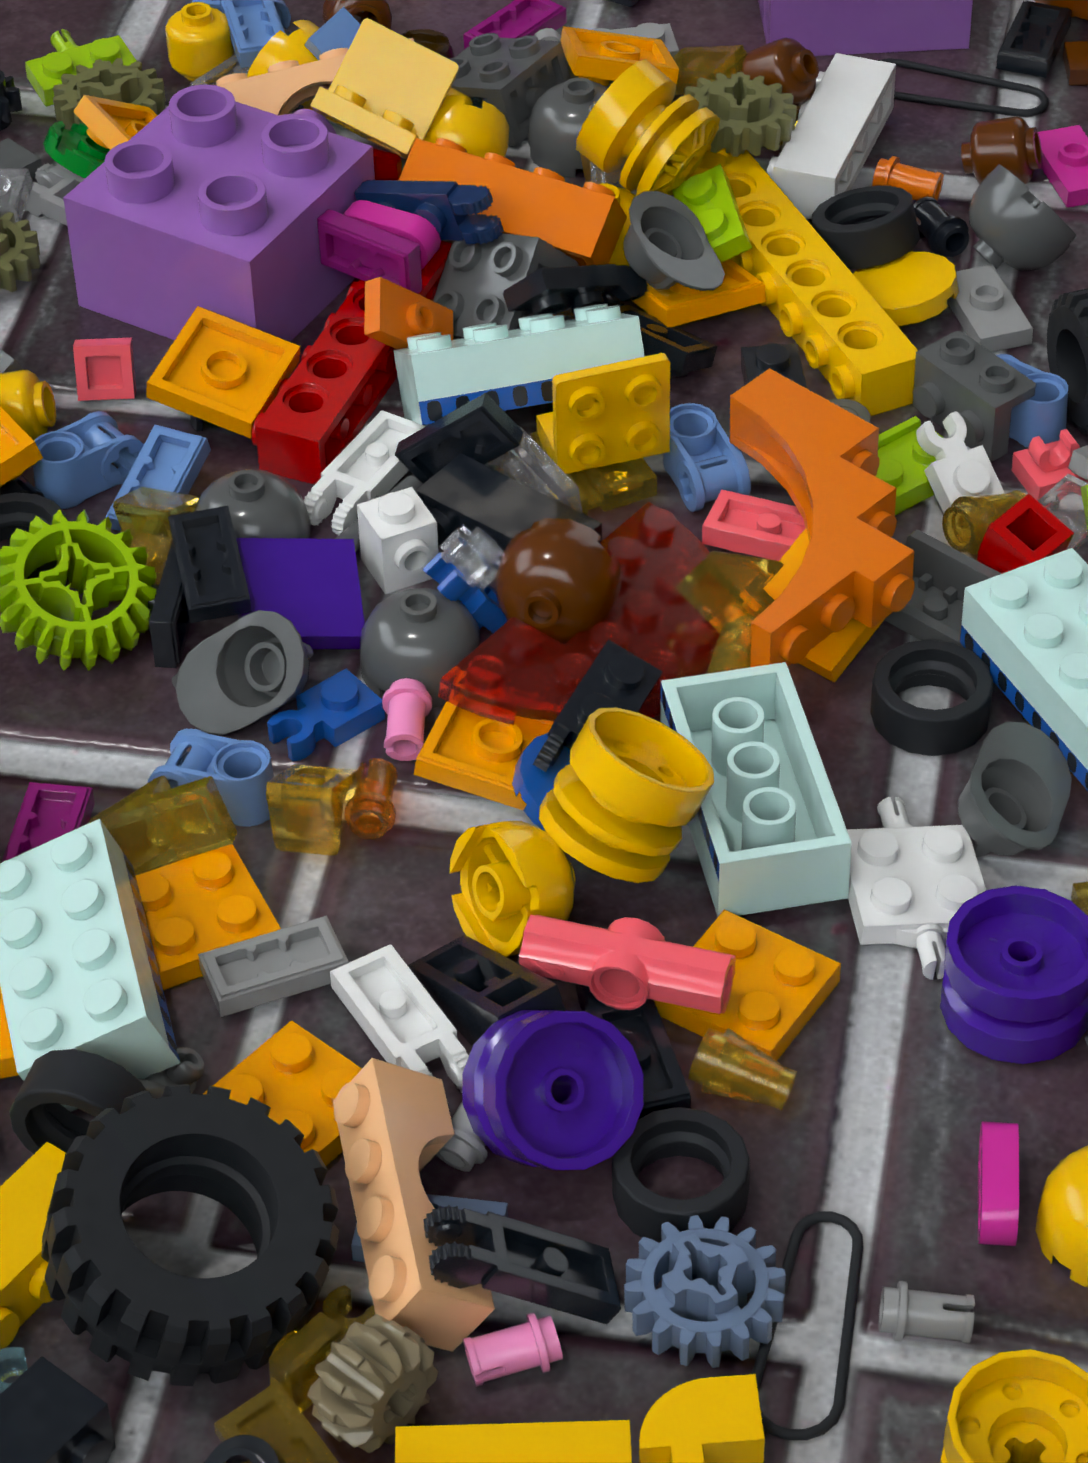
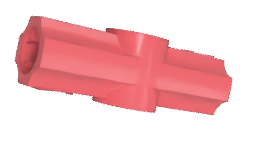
M530 915L524 929L519 954V964L542 977L589 986L591 993L597 1000L606 1006L618 1010L637 1009L646 1003L647 999L717 1014L725 1013L731 996L736 961L735 955L667 942L658 928L649 922L628 917L617 919L609 925L608 929L541 915Z

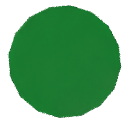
M63 121L55 122L50 126L43 143L45 151L54 161L83 178L89 176L105 162V157L110 149L95 143L87 135L88 127L84 123H73L71 129L68 130L64 129L65 124Z

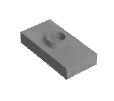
M992 264L956 271L959 293L956 299L950 297L947 303L969 337L991 352L1032 344L1033 327Z
M327 915L198 954L200 971L220 1017L331 984L330 971L349 963Z

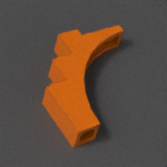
M770 368L730 395L729 442L762 464L787 490L803 517L809 544L801 566L782 594L751 622L750 667L786 662L787 666L797 664L804 659L810 649L827 636L842 630L851 618L872 629L891 613L901 611L912 598L915 589V582L913 580L915 551L892 538L897 525L895 517L896 488L876 477L879 467V428Z

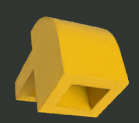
M756 1374L700 1378L680 1384L663 1394L652 1405L642 1423L639 1437V1463H764L765 1438Z

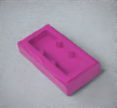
M1076 125L1038 132L1042 149L1041 168L1065 206L1069 208L1088 204V137L1081 126Z

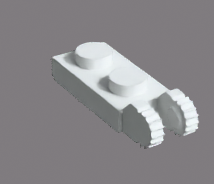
M381 410L323 470L321 479L312 487L311 492L308 491L304 503L311 525H319L323 519H326L331 514L337 497L343 499V502L339 503L333 514V519L331 520L332 531L339 535L357 520V504L369 501L375 496L386 495L408 472L409 469L395 456L398 442L426 426Z
M387 945L330 971L332 989L386 1062L432 1076L425 1063L440 1057L448 1077L462 1093V1073L469 1055L457 1039L456 1028L392 945Z

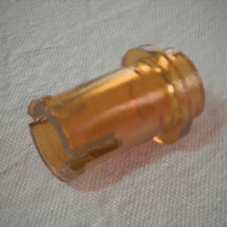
M371 758L369 759V770L364 761L357 768L354 796L345 805L344 818L352 832L364 839H376L383 836L393 827L396 820V809L392 799L398 780V772L389 761Z

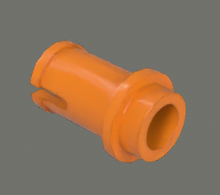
M892 156L889 160L884 158L879 160L874 172L872 186L887 185L902 188L910 193L912 199L916 201L924 197H933L938 201L944 175L940 172L935 173L902 164L899 157Z

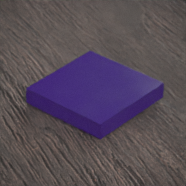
M236 538L252 610L249 613L238 614V620L258 610L273 611L290 620L301 635L302 642L310 645L312 649H360L361 631L365 621L354 539Z

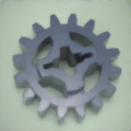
M694 1215L690 1216L688 1230L679 1232L675 1226L667 1221L661 1224L660 1243L643 1237L639 1241V1258L627 1260L626 1284H624L625 1312L632 1313V1331L636 1336L652 1332V1352L659 1355L667 1351L671 1346L679 1348L680 1365L688 1366L693 1360L695 1353H706L707 1361L712 1368L720 1366L721 1352L731 1350L735 1356L743 1361L749 1358L750 1338L763 1344H768L772 1340V1322H782L784 1316L785 1269L776 1267V1249L773 1245L756 1249V1230L752 1227L741 1231L736 1236L729 1233V1218L721 1216L716 1222L714 1229L703 1228V1223L699 1216ZM662 1279V1287L656 1289L659 1281ZM753 1291V1296L747 1304V1293Z

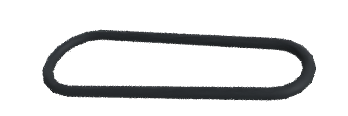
M886 58L878 60L894 63L900 67L1030 93L1037 96L1041 103L1035 108L1017 109L894 91V99L1019 117L1038 115L1048 107L1049 99L1045 92L1030 85L904 59Z
M819 1211L807 1215L796 1224L789 1240L782 1268L785 1269L786 1295L804 1231L811 1225L820 1222H832L841 1225L852 1237V1252L834 1402L829 1415L823 1421L806 1429H788L776 1425L761 1410L763 1429L769 1434L785 1440H809L824 1435L837 1424L845 1406L863 1253V1236L856 1223L847 1216L833 1211ZM772 1322V1340L768 1344L760 1343L752 1370V1374H756L758 1390L778 1322Z

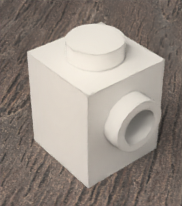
M413 487L388 493L357 504L361 560L385 594L433 579L424 572L423 568L439 553L437 521Z

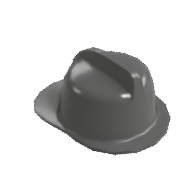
M645 191L633 198L629 208L631 224L623 241L624 256L630 267L640 277L645 279L653 288L668 290L677 282L685 287L700 291L715 290L722 285L725 276L722 264L711 247L700 221L684 203L671 195L659 191Z
M258 610L245 615L200 642L187 654L178 671L176 693L179 707L190 724L206 733L226 735L241 730L278 708L292 703L296 696L301 694L309 678V658L314 655V652L310 645L302 642L301 635L292 622L281 614L273 611Z
M1005 722L991 729L982 742L971 771L970 779L959 796L958 815L963 827L974 840L973 848L977 858L983 857L990 852L997 855L1011 856L1026 849L1039 850L1050 846L1058 833L1059 825L1070 797L1072 779L1068 763L1052 739L1042 730L1024 722Z

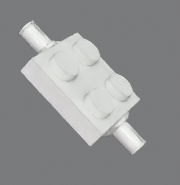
M887 797L877 806L883 828L847 830L852 843L848 900L860 945L893 943L910 948L915 947L919 953L923 975L933 980L934 973L936 972L937 979H942L945 969V945L949 921L964 902L986 891L970 835L963 825L913 827L909 824L903 799L895 797L894 804H892L891 797Z

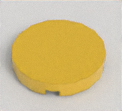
M910 251L897 260L880 266L858 269L853 273L897 326L920 323L939 315L948 307L947 300L950 297L956 299L959 293L955 265L946 257L930 252Z

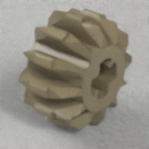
M378 1314L368 1319L364 1325L354 1322L349 1326L344 1339L339 1343L331 1342V1353L325 1361L317 1364L315 1367L319 1378L310 1386L307 1395L314 1403L312 1415L322 1423L321 1427L339 1442L344 1440L354 1448L359 1447L371 1453L380 1448L383 1442L392 1445L395 1443V1427L406 1426L407 1424L414 1425L415 1415L420 1407L430 1402L431 1397L427 1393V1389L436 1381L439 1372L433 1366L435 1352L426 1346L424 1339L407 1326L402 1327L394 1320L389 1321Z

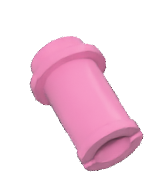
M404 678L393 682L382 698L383 709L388 714L384 748H386V754L395 760L412 761L416 760L424 744L425 717L432 709V697L423 683L415 679Z
M532 1312L526 1314L527 1322L474 1338H463L468 1364L476 1387L483 1385L484 1382L540 1366L543 1373L549 1372L550 1363L562 1360V1350L551 1315L537 1319L535 1313Z

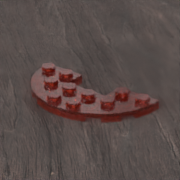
M647 502L600 542L610 557H612L613 553L620 563L622 580L619 596L611 613L604 622L594 625L592 629L578 632L564 645L534 627L512 617L441 678L438 697L479 716L514 725L516 716L553 721L554 723L609 639L663 671L651 694L638 712L650 718L660 714L662 680L709 674L714 671L719 663L725 646L731 615L728 588L720 567L702 542L688 528L676 520V517L671 512Z

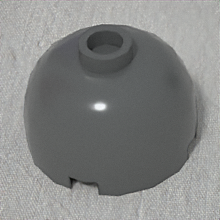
M572 78L546 90L537 99L531 110L527 134L530 157L533 163L539 167L552 170L563 177L576 178V169H583L580 152L576 150L577 136L592 108L607 90L606 86L586 78Z
M1000 164L982 180L972 195L968 209L969 225L980 239L973 248L988 263L992 264L995 269H998L1003 262L1019 271H1035L1046 267L1065 253L1071 243L1077 238V235L1044 201L1041 202L1028 191L1030 188Z
M245 469L235 471L213 481L202 492L194 510L200 511L228 506L236 538H310L311 522L302 495L282 476L264 470Z
M417 588L389 595L375 606L361 631L360 662L362 678L366 685L380 698V689L386 692L391 684L399 679H415L423 683L431 695L432 708L444 705L458 679L470 682L476 675L479 680L483 672L482 643L478 623L462 601L459 599L457 601H450L439 590Z

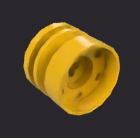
M644 59L626 69L607 88L594 105L579 132L576 150L607 174L618 170L624 165L620 174L619 184L629 192L637 189L636 196L645 191H659L672 195V190L678 188L699 166L716 136L720 118L707 107L698 110L699 102L690 94L681 96L672 103L677 84Z
M617 707L599 708L589 715L570 750V764L558 772L554 779V788L544 797L539 809V820L548 835L565 853L588 868L614 879L634 883L654 881L663 873L670 861V853L681 842L682 826L689 823L695 817L714 784V772L703 753L685 737L665 724L630 710Z
M1033 1349L999 1352L972 1366L953 1391L940 1463H1088V1373L1062 1356Z

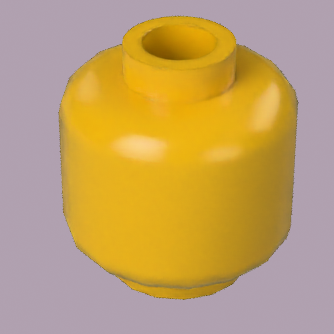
M193 2L185 5L168 19L165 28L168 59L172 68L179 74L194 82H208L218 78L231 65L234 50L230 40L227 18L220 10L212 8L203 2Z
M29 370L0 373V406L33 440L47 433L48 427H53L56 422V404L49 383L46 381L40 382L36 374Z

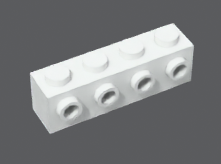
M836 53L826 72H819L816 79V89L811 99L801 104L798 123L795 126V130L791 133V140L789 142L783 141L779 157L772 156L766 172L806 219H812L813 212L821 203L835 195L851 190L893 110L896 64Z

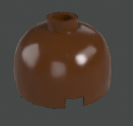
M544 518L534 522L531 528L521 531L519 534L517 533L505 548L495 577L497 602L508 623L524 637L538 643L567 645L588 638L610 616L619 596L622 580L620 563L614 553L612 557L609 556L607 550L598 543L601 536L592 528L570 519Z

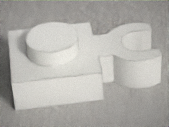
M955 411L950 413L943 421L948 438L940 437L935 432L931 421L924 422L916 431L917 441L926 453L934 456L936 459L924 472L947 522L951 523L999 506L1007 497L983 445L967 449L964 443L967 427L962 416Z

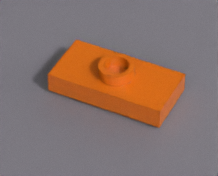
M382 277L365 281L364 334L395 349L408 348L407 337L441 332V335L450 334L451 340H453V310Z

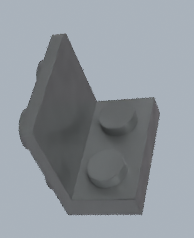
M496 33L482 34L473 38L469 42V47L456 57L450 58L459 66V72L451 87L469 97L487 98L488 103L494 105L502 112L510 127L508 145L517 146L527 138L531 110L537 99L546 90L571 79L561 41L538 40V37L531 35L515 39L500 38Z
M502 233L498 239L487 244H466L465 241H453L433 301L453 310V339L464 338L463 328L480 324L497 323V325H507L508 330H514L518 327V319L521 318L523 311H508L503 296L504 290L540 268L578 266L579 262L539 237Z

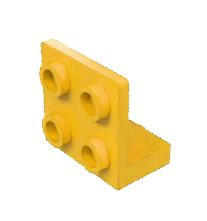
M366 18L362 21L329 89L327 90L320 86L310 106L327 120L407 160L415 138L425 140L459 72V66L456 62Z
M659 353L556 375L552 379L553 412L536 415L537 435L558 476L670 452V361L665 353Z

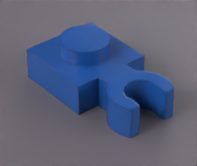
M439 552L423 568L427 575L440 584L437 587L440 593L450 601H457L458 599L462 601L478 623L479 630L484 626L502 640H505L515 630L508 623L497 602L495 589L460 563L456 564L444 553Z
M346 668L297 695V710L279 712L268 720L267 725L269 741L273 744L280 742L286 737H290L287 739L288 758L294 762L308 757L314 751L316 742L323 738L334 747L350 740L385 720V711L382 706V699Z

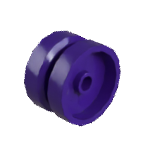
M1016 885L986 890L964 902L949 921L946 940L945 969L940 1009L948 1029L967 1048L992 1060L1027 1064L1051 1060L1075 1047L1088 1029V916L1071 900L1046 889Z
M521 1010L494 1022L474 1043L462 1073V1104L473 1132L494 1154L524 1166L541 1167L551 1170H585L611 1158L633 1134L643 1108V1071L632 1044L611 1022L586 1011Z

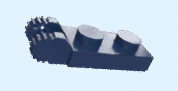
M366 180L354 192L357 201H370L426 218L438 231L440 240L465 241L466 244H487L498 239L502 232H504L501 220L497 218V215L477 214L488 210V207L492 206L491 203H493L490 189H487L486 186L458 185L457 181Z

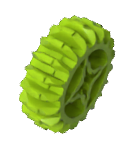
M59 509L53 515L52 525L35 516L34 520L30 522L29 532L16 528L15 532L11 535L9 546H2V549H0V627L2 633L17 632L15 645L18 651L32 645L36 646L35 657L39 664L48 659L50 654L59 656V663L63 671L70 666L72 658H80L89 671L96 664L97 654L113 664L119 657L121 647L132 651L138 643L139 633H145L150 627L149 619L151 612L148 609V601L155 599L156 589L151 587V585L155 584L157 576L155 567L146 565L148 559L146 546L131 547L133 537L130 529L113 534L111 533L112 523L109 516L102 520L99 525L89 523V517L85 509L78 515L76 521H68ZM57 560L55 568L40 572L39 578L27 579L38 567ZM68 577L69 585L65 587L66 579ZM83 593L82 602H80L79 595ZM123 600L108 615L91 620L93 611L107 608L110 601Z

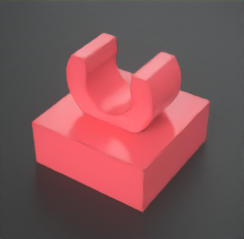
M132 337L75 340L73 352L78 401L135 399L136 380Z
M1067 429L1060 430V439L1058 441L1045 444L1040 436L1032 438L1028 449L1013 452L1011 471L1026 491L1041 504L1081 494L1080 487L1088 485L1087 480L1068 469L1073 450L1080 448V446Z

